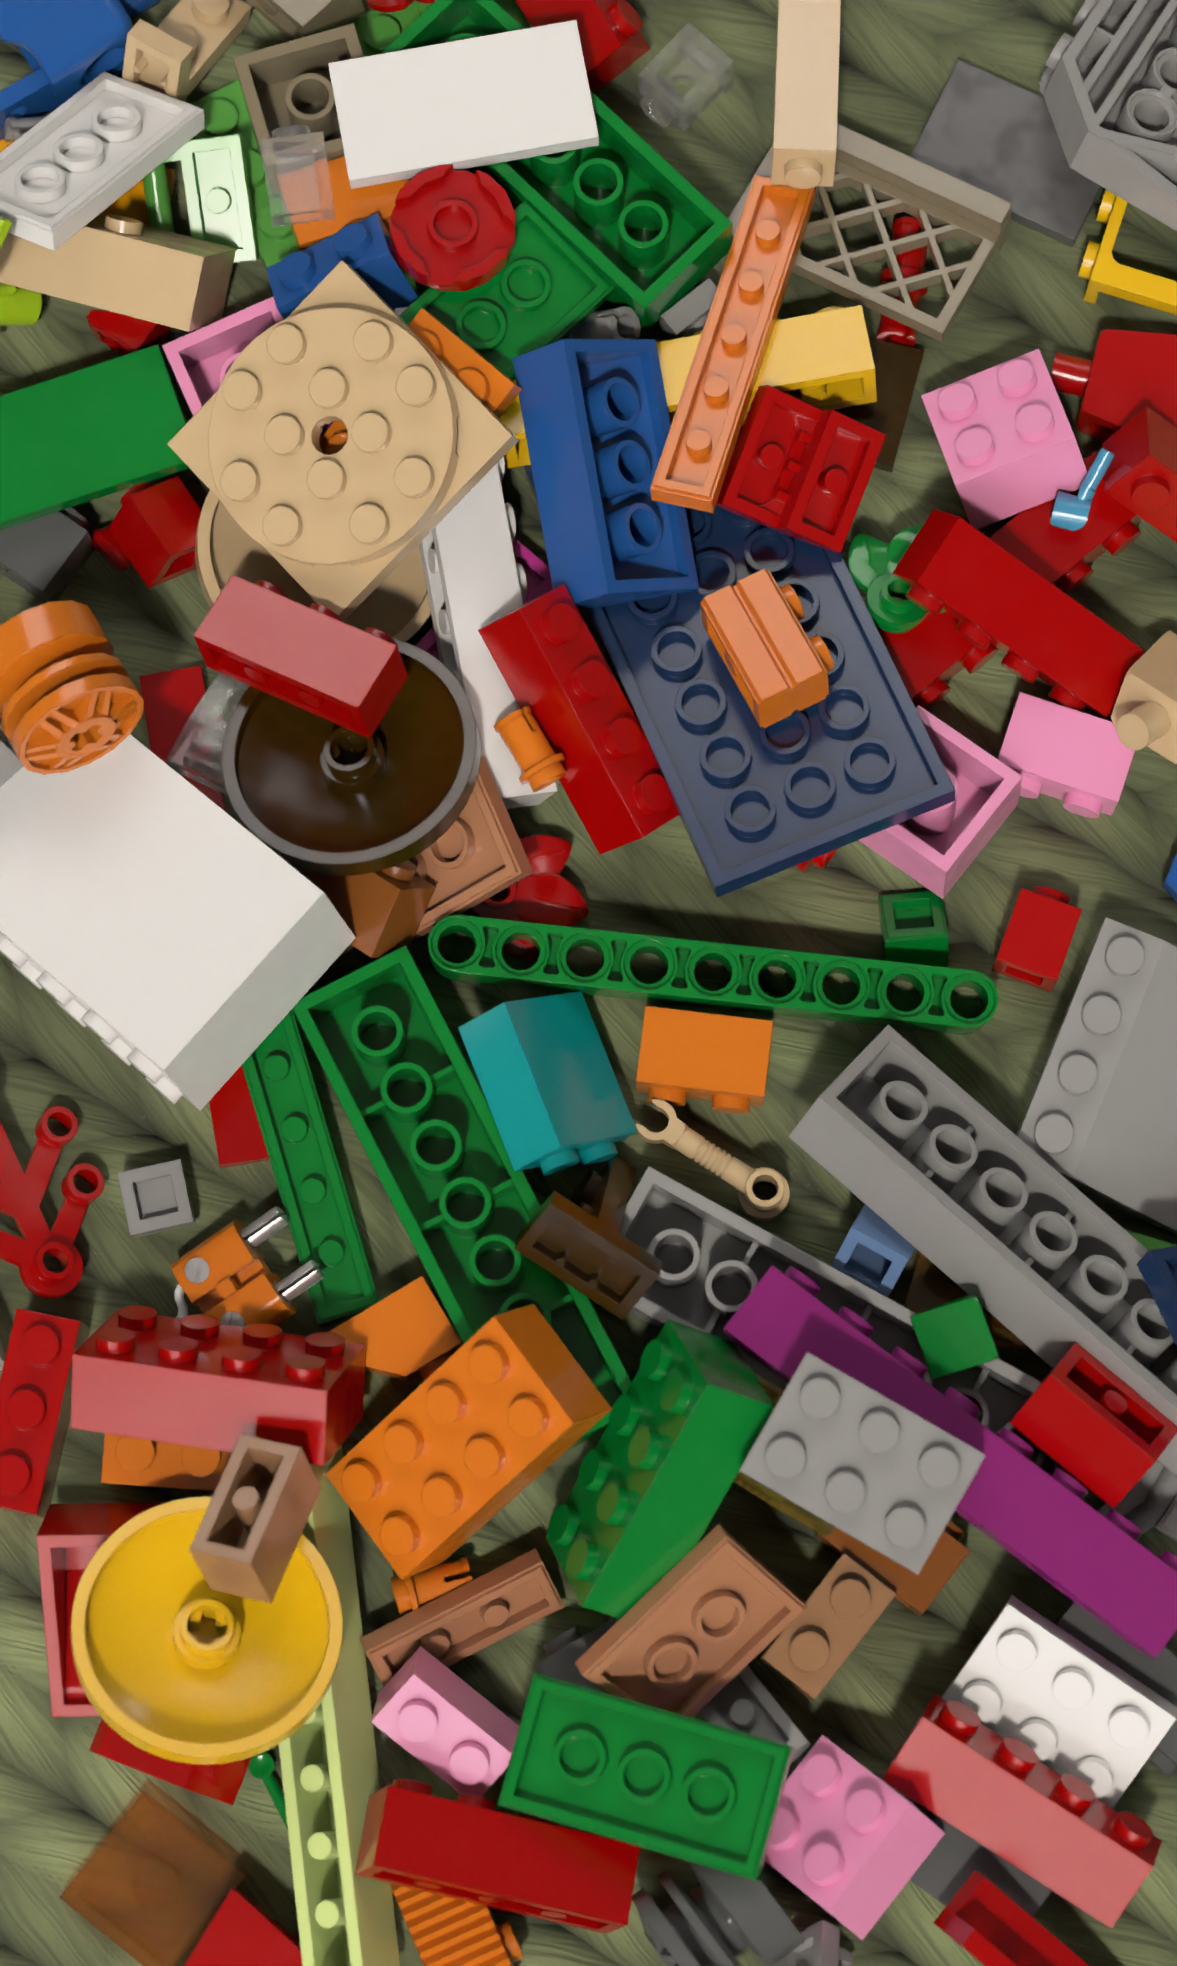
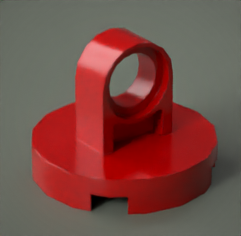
M438 165L417 173L399 190L395 199V207L390 216V244L399 265L418 283L439 291H467L488 283L506 266L515 246V211L506 190L489 174L476 170V174H473L466 170H453V165Z

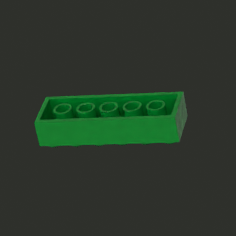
M436 0L380 54L524 28L494 0ZM590 91L599 135L598 146L467 169L473 174H476V170L489 174L506 190L514 210L526 200L614 287L613 294L607 300L615 308L620 306L632 308L639 318L640 332L645 334L660 319L663 313L674 306L729 252L732 242L733 223Z

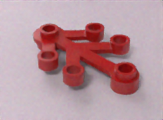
M53 1106L47 1109L38 1119L35 1125L37 1140L24 1172L0 1121V1212L14 1218L22 1235V1238L0 1230V1259L18 1266L21 1280L27 1289L45 1298L62 1297L72 1291L79 1283L83 1273V1261L81 1254L74 1245V1241L88 1205L93 1203L104 1189V1177L97 1167L88 1163L75 1165L62 1180L61 1191L65 1198L49 1230L39 1206L61 1149L74 1138L78 1131V1120L75 1114L63 1106ZM54 1119L61 1122L66 1130L65 1136L54 1135L49 1130L47 1121ZM80 1176L87 1179L91 1184V1193L85 1194L78 1191L74 1185V1177ZM44 1255H52L58 1259L62 1266L60 1273L50 1272L44 1266Z

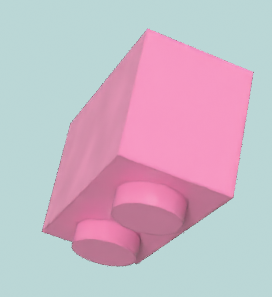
M1020 692L997 759L1023 776L1019 796L1035 799L1042 793L1063 800V807L1074 814L1088 818H1098L1100 813L1112 816L1119 802L1135 750H1131L1122 744L1113 722Z
M421 1646L379 1692L371 1720L375 1726L458 1793L481 1797L508 1768L519 1730V1725Z

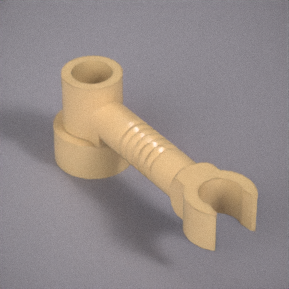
M651 1099L652 1107L665 1114L669 1123L661 1132H651L646 1127L635 1124L638 1135L642 1140L650 1144L663 1143L686 1157L694 1159V1162H699L701 1166H705V1169H710V1172L715 1173L716 1176H720L722 1180L736 1188L740 1208L753 1220L761 1222L771 1221L785 1211L790 1197V1189L787 1180L780 1172L767 1167L753 1169L738 1158L732 1157L730 1153L727 1154L720 1147H716L714 1143L711 1144L709 1140H705V1137L690 1129L684 1122L676 1118V1112L668 1102L660 1099ZM759 1182H768L774 1186L776 1195L770 1200H761L754 1195L752 1188Z

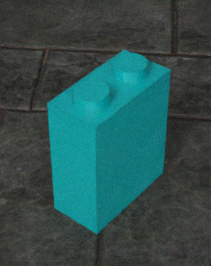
M582 991L503 1002L458 1027L514 1172L541 1167L543 1175H550L572 1167L579 1162L582 1168L590 1167L609 1160L614 1155L616 1156L618 1151L615 1144L638 1133Z

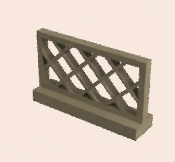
M837 123L833 187H815V196L818 195L825 219L808 223L802 240L831 233L838 256L815 262L802 256L799 248L792 273L942 342L993 253H999L1010 234L1012 203ZM772 146L755 175L771 177ZM753 178L728 218L733 223L732 241ZM849 186L863 193L867 207L834 215L827 192ZM875 199L882 201V203L877 204ZM905 212L918 218L922 233L890 241L882 220L883 217ZM873 221L880 244L848 253L840 229ZM931 225H934L938 228L932 229ZM960 237L979 246L971 260L946 267L937 243ZM928 246L936 270L903 279L895 255ZM886 258L894 282L871 288L857 281L853 269L854 266ZM844 270L845 275L837 271ZM960 278L956 287L953 289L951 280ZM941 284L947 302L938 318H935L914 308L909 292ZM899 295L900 301L892 297Z

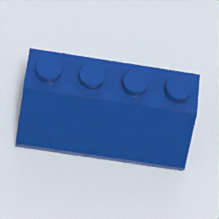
M562 339L512 358L516 382L522 388L519 393L553 589L564 584L577 608L605 607L699 589L685 507L651 499L650 487L671 427L656 340Z

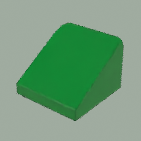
M932 891L878 895L884 961L946 967L948 965L949 936L943 899Z
M969 1294L909 1316L931 1379L999 1358L976 1295Z

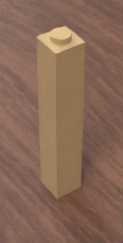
M778 0L771 184L790 185L798 189H809L816 186L833 187L837 152L841 0Z

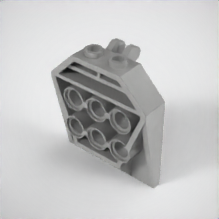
M1085 0L1072 24L1080 30L1075 37L1064 32L1045 64L1048 68L1039 82L1041 94L1046 101L1068 165L1071 169L1177 231V0Z

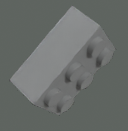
M807 1352L739 1471L918 1575L986 1455Z

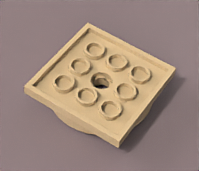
M341 260L286 319L261 333L240 353L227 371L218 391L167 445L225 505L237 524L252 539L264 546L317 604L329 608L344 622L519 439L433 353L349 264ZM343 421L348 432L345 446L335 454H323L319 443L322 428L325 424Z

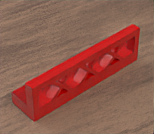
M974 1870L933 1922V1924L983 1966H1089L976 1870Z

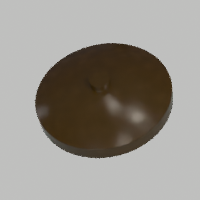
M392 638L398 644L408 678L370 739L250 686L238 702L230 718L222 748V772L226 791L243 827L291 866L308 872L334 876L361 875L393 867L421 853L447 832L465 808L473 792L480 766V735L473 709L461 684L446 666L426 651L410 643Z

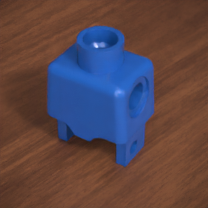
M0 0V38L5 43L17 45L33 71L31 74L0 91V140L5 138L4 129L7 117L43 116L58 108L102 72L122 78L127 33L133 28L131 20L159 4L160 0Z

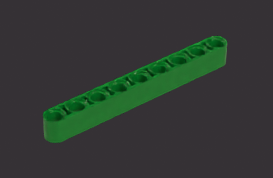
M452 915L441 919L431 929L428 938L429 957L434 969L443 977L456 981L567 993L582 991L586 995L883 1027L890 1025L892 1028L957 1035L972 1034L980 1030L996 1013L999 1003L998 990L993 981L984 973L967 969L466 915ZM459 932L468 935L476 946L474 954L470 959L463 963H452L441 956L438 949L440 942L445 936ZM523 939L535 945L539 952V958L534 966L527 970H516L507 965L502 957V953L510 942ZM581 946L595 949L602 958V968L591 977L575 975L566 964L567 955L573 949ZM643 953L657 955L666 966V975L662 980L654 984L639 982L630 970L631 961ZM705 960L718 961L726 967L730 981L726 987L720 990H706L695 979V967ZM768 967L784 969L792 979V991L790 994L780 998L768 996L759 986V973ZM839 973L850 978L856 988L854 1001L838 1005L828 1000L822 989V982L825 977ZM899 980L911 983L919 993L918 1007L906 1012L896 1010L887 999L886 989L888 984ZM967 987L977 992L982 1000L983 1008L981 1015L976 1018L967 1019L954 1012L950 1002L952 991L956 988Z

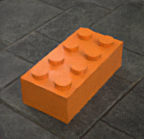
M531 1304L493 1316L326 1473V1476L402 1580L442 1564L608 1414L612 1408L537 1307Z

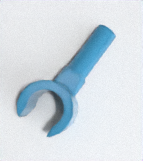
M1101 447L1080 485L1078 496L1058 491L1050 519L1052 526L1076 531L1085 525L1092 499L1096 493L1095 490L1114 459V453Z

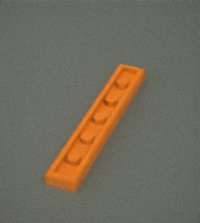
M754 175L650 487L651 499L653 501L709 513L714 512L816 199L815 187L798 189L790 185L771 184V177Z

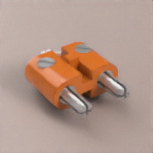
M275 1206L247 1227H244L243 1224L234 1219L171 1264L174 1276L179 1283L174 1292V1299L178 1307L176 1318H183L188 1315V1306L184 1299L185 1292L191 1303H197L204 1315L218 1318L220 1324L245 1327L255 1323H267L278 1326L297 1312L293 1299L323 1279L324 1275L322 1269H317L319 1265L313 1260H309L282 1280L277 1273L270 1271L265 1263L267 1258L258 1245L289 1223L287 1216L283 1215L284 1211Z

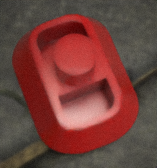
M109 526L94 530L92 538L94 548L117 571L128 570L131 562L109 531Z

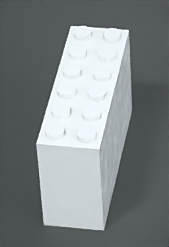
M132 735L125 738L115 749L90 764L68 772L46 775L28 771L23 766L0 787V952L34 986L40 990L43 988L56 999V1003L84 1028L88 1026L101 1038L100 1041L128 1066L132 1064L146 1076L145 1079L173 1104L183 1096L201 1111L356 938L321 889Z

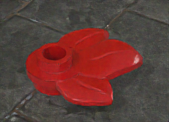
M531 835L520 838L533 873L509 886L507 895L502 900L492 901L488 898L471 908L478 916L485 918L568 927L579 923L587 917L589 913L588 906L579 890L566 878L559 876L570 855L571 844L562 838L550 835ZM523 939L510 942L503 950L505 953L521 959L536 960L539 956L536 946L530 941Z

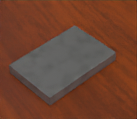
M958 60L910 156L1012 203V221L1072 248L1102 188L1069 167L1043 97L961 60Z

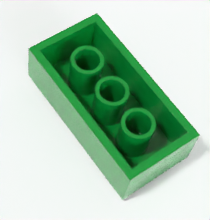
M667 1319L657 1339L652 1340L646 1346L641 1357L638 1373L626 1394L620 1396L614 1403L606 1430L595 1449L589 1451L583 1458L579 1468L578 1480L565 1503L555 1509L548 1525L546 1539L582 1607L620 1619L680 1562L701 1539L775 1409L773 1402L734 1342Z

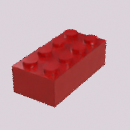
M127 1306L120 1310L118 1309L72 1354L71 1428L233 1452L240 1434L301 1447L309 1464L325 1466L363 1419L366 1345L345 1342L343 1336L330 1332H318L308 1336L282 1333V1329L273 1324L255 1323L245 1327L220 1324L218 1318L210 1315L194 1314L183 1318L158 1315L157 1310L151 1307Z

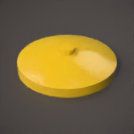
M208 1496L185 1498L155 1506L132 1518L116 1530L100 1546L84 1571L76 1591L71 1620L72 1654L75 1668L82 1688L103 1720L124 1739L155 1756L176 1762L203 1765L229 1763L258 1755L278 1745L296 1732L316 1711L332 1683L338 1665L343 1629L341 1603L332 1574L317 1549L303 1534L300 1536L272 1604L211 1590L189 1551L212 1497Z

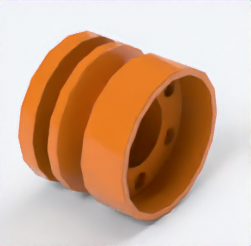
M76 601L48 602L27 609L0 625L1 728L13 744L12 748L28 771L44 775L74 770L90 764L112 751L132 733L143 714L144 700L129 678L130 675L118 657L113 656L114 648L88 605Z

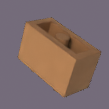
M240 1434L189 1549L211 1590L272 1604L321 1490L319 1482L301 1447Z
M843 1553L804 1602L807 1608L779 1634L760 1660L811 1701L815 1700L896 1594Z

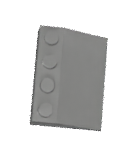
M1105 917L1097 932L1016 1136L1089 1199L1177 1234V947L1165 940Z

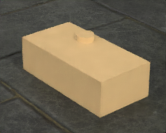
M100 213L55 251L8 233L0 249V283L190 332L222 319L236 248L143 225V222L132 218Z

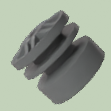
M690 1861L689 1864L699 1883L689 1890L667 1871H663L657 1876L674 1900L665 1909L661 1910L644 1887L633 1894L631 1898L638 1909L645 1936L667 1966H741L737 1955L746 1948L765 1965L774 1966L805 1942L760 1879L759 1881H754Z

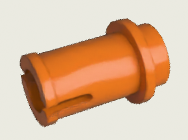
M524 706L522 709L510 713L493 726L496 733L500 734L523 773L518 778L520 783H528L533 792L548 787L567 773L561 764L566 759L564 754H556L535 720L530 706Z
M463 1557L458 1561L432 1567L402 1580L399 1576L390 1577L399 1616L406 1615L472 1581V1576L469 1575L470 1567L467 1558Z

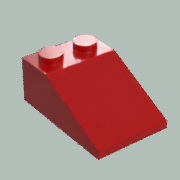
M167 1502L50 1504L36 1537L52 1717L100 1716L81 1686L72 1654L71 1620L76 1591L90 1560L100 1546L116 1530L137 1515Z

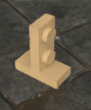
M180 0L157 28L139 19L127 33L122 79L186 102L188 95L249 24L252 6L241 0Z

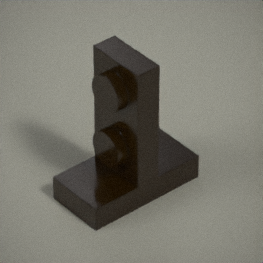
M614 1155L600 1174L590 1170L577 1186L571 1201L553 1191L518 1234L514 1249L623 1320L660 1276L663 1262L620 1234L636 1169Z

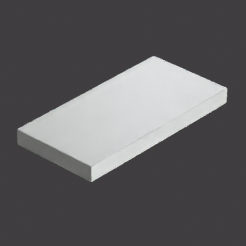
M576 20L328 63L351 189L410 179L417 173L438 165H453V170H461L599 145L597 124Z
M102 72L0 152V216L13 223L8 233L55 251L205 128L204 110L112 74Z

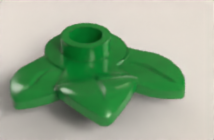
M913 525L903 529L894 536L890 544L870 535L859 533L853 539L849 548L848 570L854 582L867 592L866 607L874 623L884 631L890 633L907 632L922 622L926 615L929 614V612L917 606L905 596L910 586L892 574L923 525ZM892 597H898V598H901V599H904V600H903V601H900V600H896V599H894V598H892Z

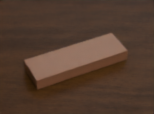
M535 1548L359 1639L383 1686H385L420 1646L446 1667H449L565 1606Z

